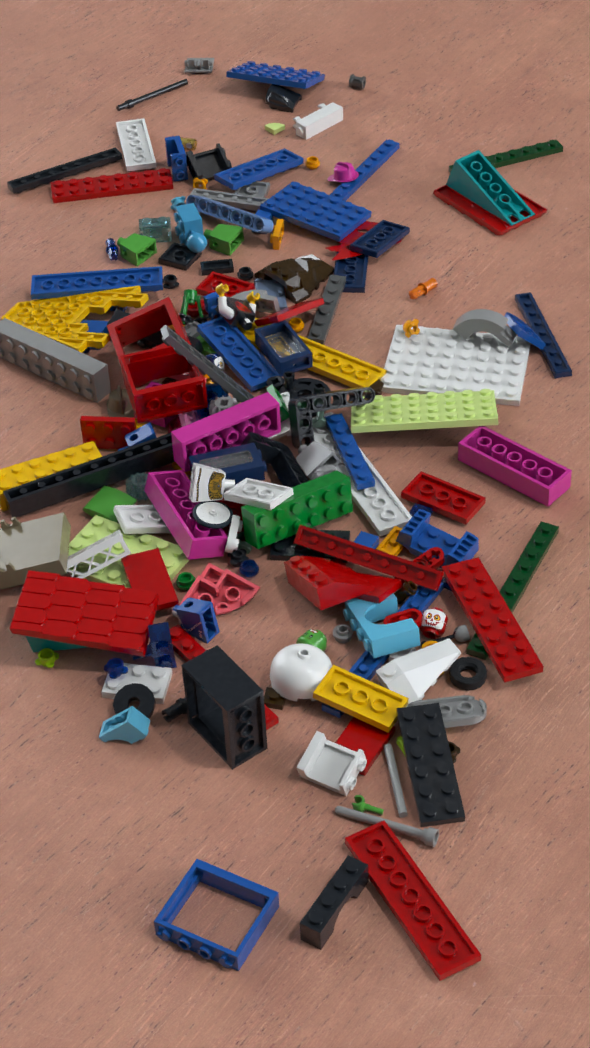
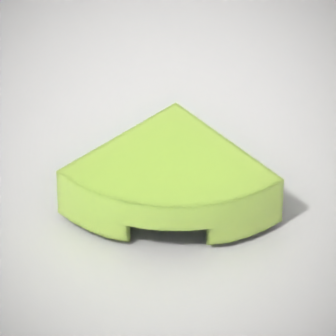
M269 123L265 125V130L275 135L285 130V125Z

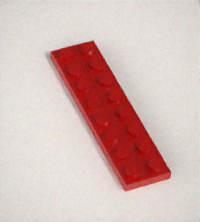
M170 168L50 182L53 203L174 189Z
M479 557L442 566L444 578L503 682L542 673L543 664Z
M385 820L345 837V845L354 858L368 864L370 881L439 981L481 961L482 955Z

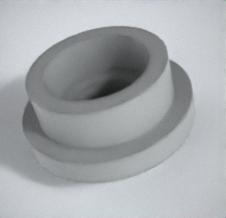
M342 624L333 629V636L337 642L347 643L353 637V631L349 625Z

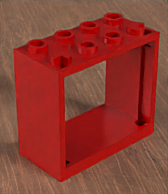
M171 345L120 356L124 385L138 423L208 407L203 374L196 365L192 366L186 360V357L178 355ZM189 372L191 377L141 390H136L134 385Z

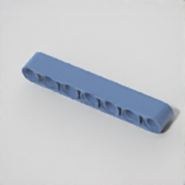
M189 195L186 199V204L194 203L198 212L255 232L271 233L273 231V221L268 218L203 196Z

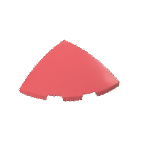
M208 563L179 605L187 598L210 601L213 604L215 615H222L245 605L257 594L260 587L228 569L224 571Z

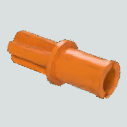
M431 278L424 283L418 284V287L409 291L410 298L416 299L423 294H428L430 290L437 287L436 279Z

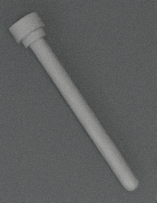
M343 806L335 808V813L372 825L385 820L392 831L420 838L427 846L435 847L439 838V829L429 827L422 830Z

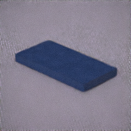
M382 220L350 244V250L378 258L409 234L410 228Z
M362 254L335 260L334 275L346 276L343 292L365 293L368 255Z

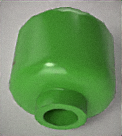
M310 629L297 639L296 644L313 645L324 652L327 648V638L320 630Z

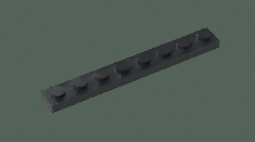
M115 147L8 181L7 185L13 194L21 193L27 189H33L55 180L74 176L83 171L114 163L122 159V153Z

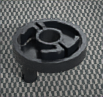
M287 371L283 374L284 385L280 388L279 393L289 392L290 400L297 396L329 392L331 390L320 380L313 378L294 379L295 374ZM313 412L312 417L317 416V412Z

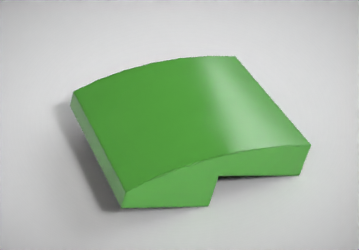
M103 486L86 504L83 511L92 517L98 515L119 523L113 512L114 506L135 505L137 500L118 489Z

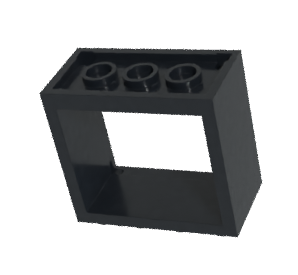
M218 645L181 665L188 724L232 770L268 749L264 691Z

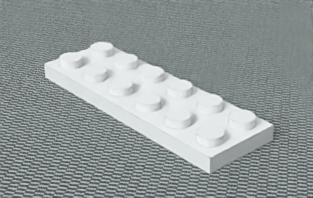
M145 119L116 122L127 172L157 168Z

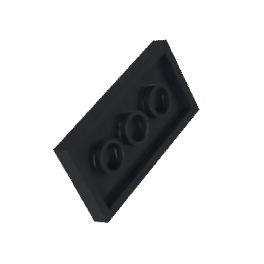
M318 530L350 541V531ZM296 534L271 544L270 560L288 561L294 556H310L341 560L343 563H348V561L295 544Z

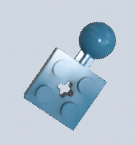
M194 203L175 206L174 220L177 222L175 232L179 236L180 243L186 245L194 253L204 251L207 246V239L203 235L202 218Z

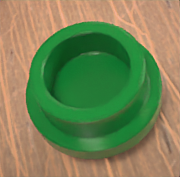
M183 572L178 575L176 585L179 589L189 590L196 579L191 573Z

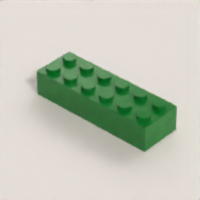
M336 470L292 487L293 495L272 510L250 505L242 506L245 542L256 549H260L297 534L299 525L313 528L353 512L350 477Z

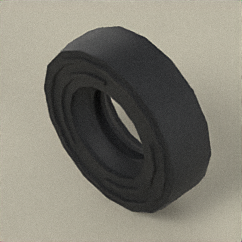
M473 657L456 659L449 670L450 681L454 686L462 690L478 689L485 684L487 678L486 666L482 661ZM469 669L475 671L476 675L467 678L461 676L460 672Z

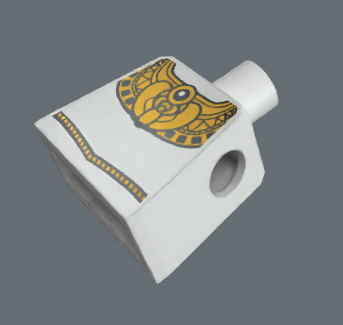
M193 463L189 499L191 502L222 500L224 491H228L235 486V480L225 479L226 473L221 469Z

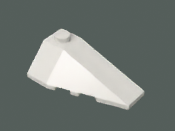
M449 638L393 659L376 670V674L382 687L409 698L408 704H410L411 702L422 700L426 690L430 686L435 685L439 675L448 670L461 655V651Z

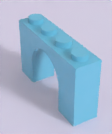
M394 593L381 603L358 598L345 601V609H343L344 618L350 622L352 631H356L359 641L363 642L365 650L369 651L373 658L420 646L419 628L412 618L391 624H374V622L383 620L388 615L397 613L398 603Z

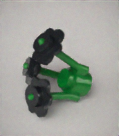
M184 290L182 307L179 313L183 325L193 323L194 321L202 324L212 319V317H203L200 303L201 296L197 295L196 290ZM195 302H197L200 318L194 320L190 315L186 314L188 305H195Z

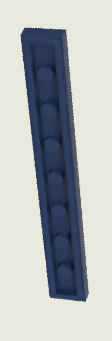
M532 293L516 294L515 301L527 325L546 344L541 352L554 378L572 376V370Z

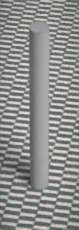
M386 744L384 745V752L399 817L404 818L408 813L392 745Z

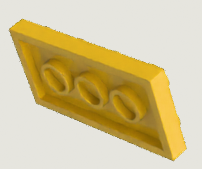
M336 665L330 668L313 692L314 699L388 733L397 721L396 708L406 707L409 699Z

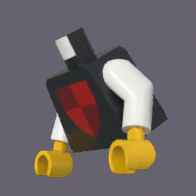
M221 283L215 288L216 293L219 295L218 305L215 310L231 326L243 328L245 331L250 330L256 318L255 302L260 298V294L253 295L254 292L252 291L247 295L248 302L224 296V293L229 291V287L227 284L223 285Z

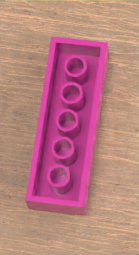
M267 392L171 431L174 461L184 472L190 471L189 456L240 446L249 432L267 438L280 433L279 402Z
M485 426L477 427L458 443L459 461L547 507L570 488L572 470Z
M184 471L148 472L144 491L187 559L223 556L228 537L222 528H206L195 521L192 512L194 507L200 502H191L189 499L191 482Z

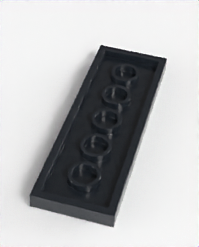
M432 703L396 708L420 827L465 821V812L440 704Z

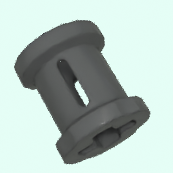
M351 74L349 87L356 86L364 89L366 77H357Z

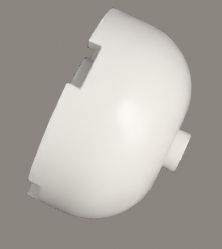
M299 643L286 646L272 660L270 668L271 687L280 696L292 701H297V699H311V701H315L313 692L332 667V663L321 649L313 645Z

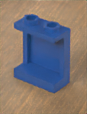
M180 136L166 137L168 167L172 166L173 181L188 180L186 152Z

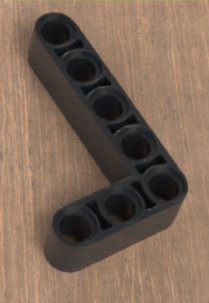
M354 387L291 398L288 402L293 446L299 449L303 438L305 439L304 444L307 446L314 441L311 413L369 404L375 398L374 390L370 387ZM331 397H333V403H332V404L330 403ZM315 399L317 400V405H316V406H314V400H315ZM299 401L301 403L300 409L297 407ZM301 419L303 421L302 427L299 425Z
M249 432L241 445L255 443L257 450H261L262 461L271 464L283 486L292 488L308 482L293 453L285 444L253 432Z

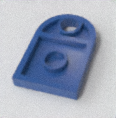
M509 312L504 315L508 319L507 324L517 336L541 350L545 347L544 341L525 322Z

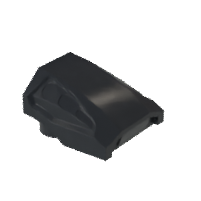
M275 84L269 87L266 95V104L271 109L291 113L294 112L298 102L302 100L300 94Z

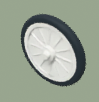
M219 501L200 502L194 507L192 512L193 518L198 524L211 529H220L228 526L233 515L232 510L226 504Z

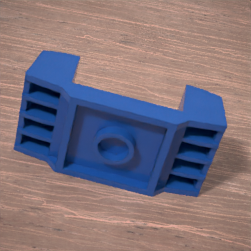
M421 509L403 527L396 539V542L406 547L410 553L416 556H420L433 547L441 548L445 556V562L442 566L472 559L479 550V539L475 535L466 531L462 538L458 539L430 525L431 513Z

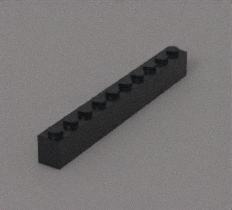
M171 433L5 490L3 494L7 509L11 517H21L92 492L103 486H109L173 463L175 461Z

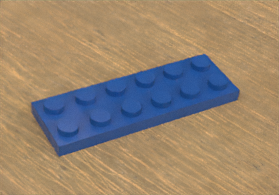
M284 148L214 174V180L229 187L231 190H237L242 186L261 181L266 177L285 172L290 168H296L298 165L304 164V158Z
M223 317L197 325V332L223 358L227 366L250 392L267 386L268 378L280 376L237 327L231 326Z

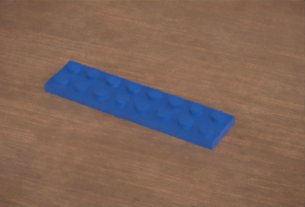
M162 266L32 275L31 300L59 298L131 286H140L141 292H156L163 290Z

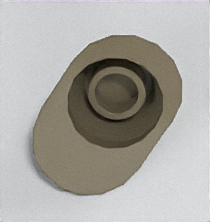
M118 385L117 389L109 394L107 401L109 417L133 418L135 414L127 390L121 389L120 385Z

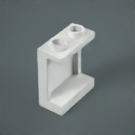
M316 731L296 768L300 777L347 796L348 792L354 789L357 776L360 771L364 770L367 759L363 750L359 749L355 752L327 740L324 733Z

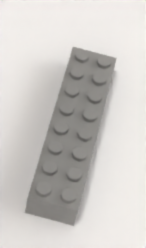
M6 318L0 321V358L97 403L111 392L108 365Z

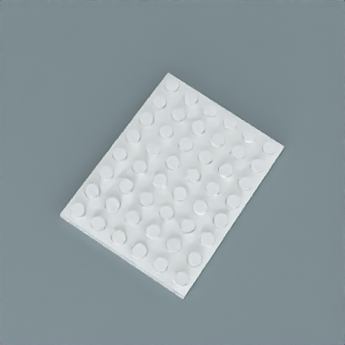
M396 325L384 367L387 373L381 378V381L384 383L381 390L383 393L409 395L410 393L427 394L428 392L444 393L446 391L462 392L464 390L480 391L482 389L494 390L496 404L520 405L531 343L516 336L513 344L507 347L491 333L476 332L465 340L453 329L427 328L418 326L420 329L418 335L414 334L408 338L405 336L403 325Z

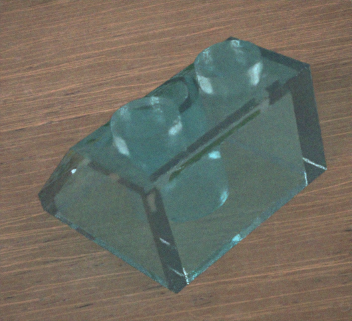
M162 216L159 218L139 219L140 235L154 238L156 243L171 242L172 229L170 217Z

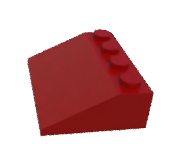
M294 556L284 562L288 583L320 610L375 590V586L341 560Z

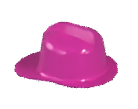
M338 162L334 167V174L328 177L327 180L341 183L350 182L358 178L359 173L355 171L351 163Z

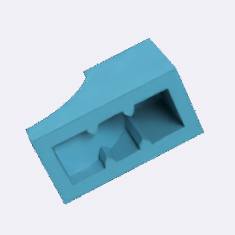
M131 706L103 721L99 738L103 742L124 740L133 744L148 735L150 719Z

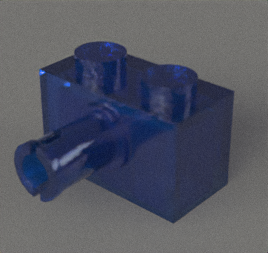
M163 622L148 625L150 642L147 645L145 657L132 655L133 660L152 657L154 658L155 666L176 668L169 623Z

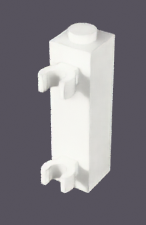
M333 102L327 106L321 103L318 105L320 109L302 119L299 116L293 118L296 122L293 125L296 129V135L307 140L343 120V107Z

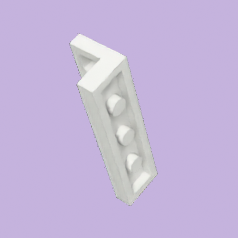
M120 529L68 556L67 572L72 573L71 577L77 574L78 576L75 578H85L131 554ZM118 542L121 543L125 550L120 554L110 552L112 546ZM97 553L107 555L105 562L101 564L93 562L94 556ZM80 562L89 564L88 571L84 573L75 570Z

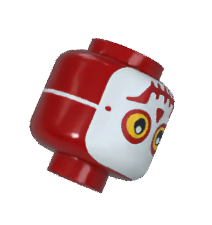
M433 607L432 609H427L423 612V621L419 629L425 637L437 639L444 635L448 617L440 608Z

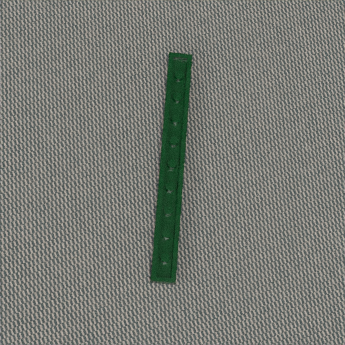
M540 522L500 590L501 596L512 613L556 538L559 526ZM475 633L467 647L466 654L486 660L488 653Z

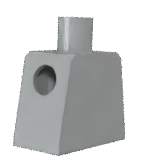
M313 441L309 446L301 445L298 449L299 455L296 457L297 462L310 480L311 475L317 468L323 465H335L336 467L341 462L331 449L316 441Z

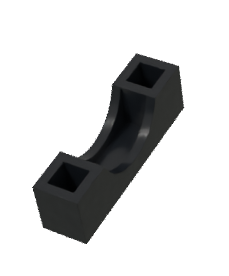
M349 855L346 857L301 920L300 939L320 950L323 948L334 931L336 920L345 903L352 896L358 898L369 882L368 864Z

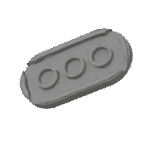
M470 695L419 700L407 705L410 707L439 703L445 728L477 724L484 720L487 715L486 703L481 699L479 701L475 700Z

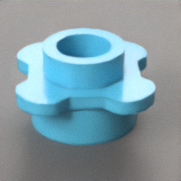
M184 196L173 198L171 200V209L176 211L175 206L185 205L184 201L186 198Z

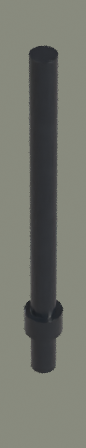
M184 79L133 100H126L125 103L117 105L116 109L118 111L126 108L130 109L138 103L187 85L188 80Z

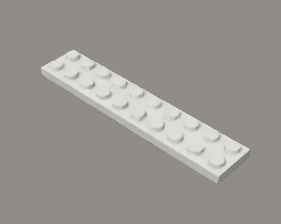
M333 412L325 413L324 417L333 415ZM327 426L313 428L314 441L331 449L341 462L335 468L337 471L350 477L352 500L379 536L389 534L394 526L403 529L412 516L360 449L375 479V486L357 490Z

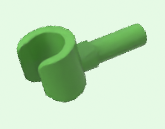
M361 795L354 797L356 802L352 803L354 810L360 812L366 810L383 815L384 809L366 804L364 797Z

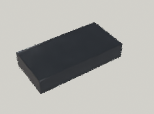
M232 259L200 262L202 276L209 275L212 271L220 274L234 273Z

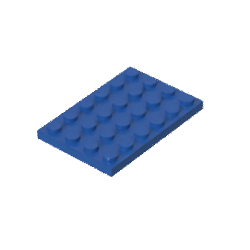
M247 61V63H242V65L227 71L226 77L307 89L323 81L325 74H320V71L307 72V69L294 70V67L281 68L280 65L268 66L267 63H260L259 65L255 64L254 61Z
M291 182L260 205V210L270 212L274 217L284 219V221L338 242L368 220L372 211L364 207L356 206L351 202L327 195L325 192L314 190L312 187H306L298 182Z

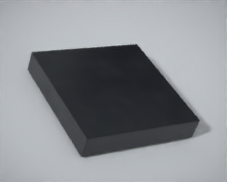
M174 242L158 258V263L187 271L202 255V252L194 253L186 245Z

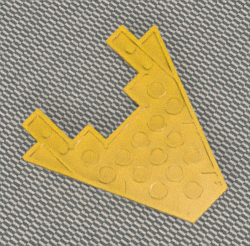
M131 286L59 298L17 302L1 317V320L4 318L83 353L87 347L104 348L111 340L108 333L87 332L89 330L88 323L80 322L89 313L104 314L111 306L141 308L149 300L148 294L140 293V286Z

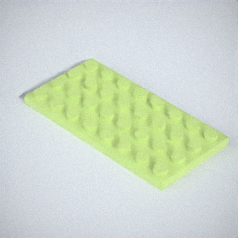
M482 389L480 391L464 390L462 392L446 391L444 393L428 392L427 394L410 393L409 395L402 396L400 394H393L384 397L382 395H375L371 403L351 407V433L498 425L494 390Z

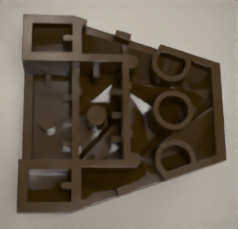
M310 254L271 263L256 272L254 277L256 279L262 278V280H276L285 286L286 298L298 304L308 299L312 295L311 291L314 288L317 290L319 283L325 282L334 273V267Z

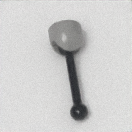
M464 624L455 628L452 635L432 641L441 642L449 638H455L459 642H465L470 640L467 626ZM422 641L420 646L422 647L423 643L427 641Z

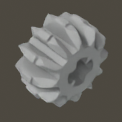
M231 396L216 397L215 400H211L209 414L213 415L239 403L236 401V398H231Z

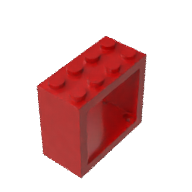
M170 297L107 325L120 364V356L125 355L123 347L160 331L165 325H173L176 334L185 341H189L181 318ZM163 343V344L158 345V346H156V347H154V348L166 346V344ZM150 381L134 384L135 388L142 386Z

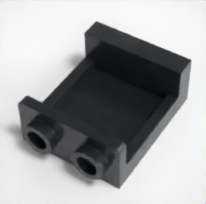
M220 143L216 144L215 149L193 154L192 150L186 152L187 167L193 179L205 178L208 181L214 180V174L232 168L231 162L227 160L225 150L221 147Z

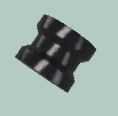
M272 376L267 379V386L273 385L279 392L280 388L284 385V379L280 376Z

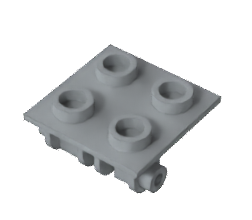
M187 58L184 62L186 66L185 73L207 74L212 72L214 58Z

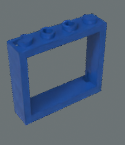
M196 859L154 920L156 935L163 941L173 942L184 950H191L205 959L219 962L225 968L239 971L278 910L279 892ZM199 882L263 908L236 952L172 925V922Z

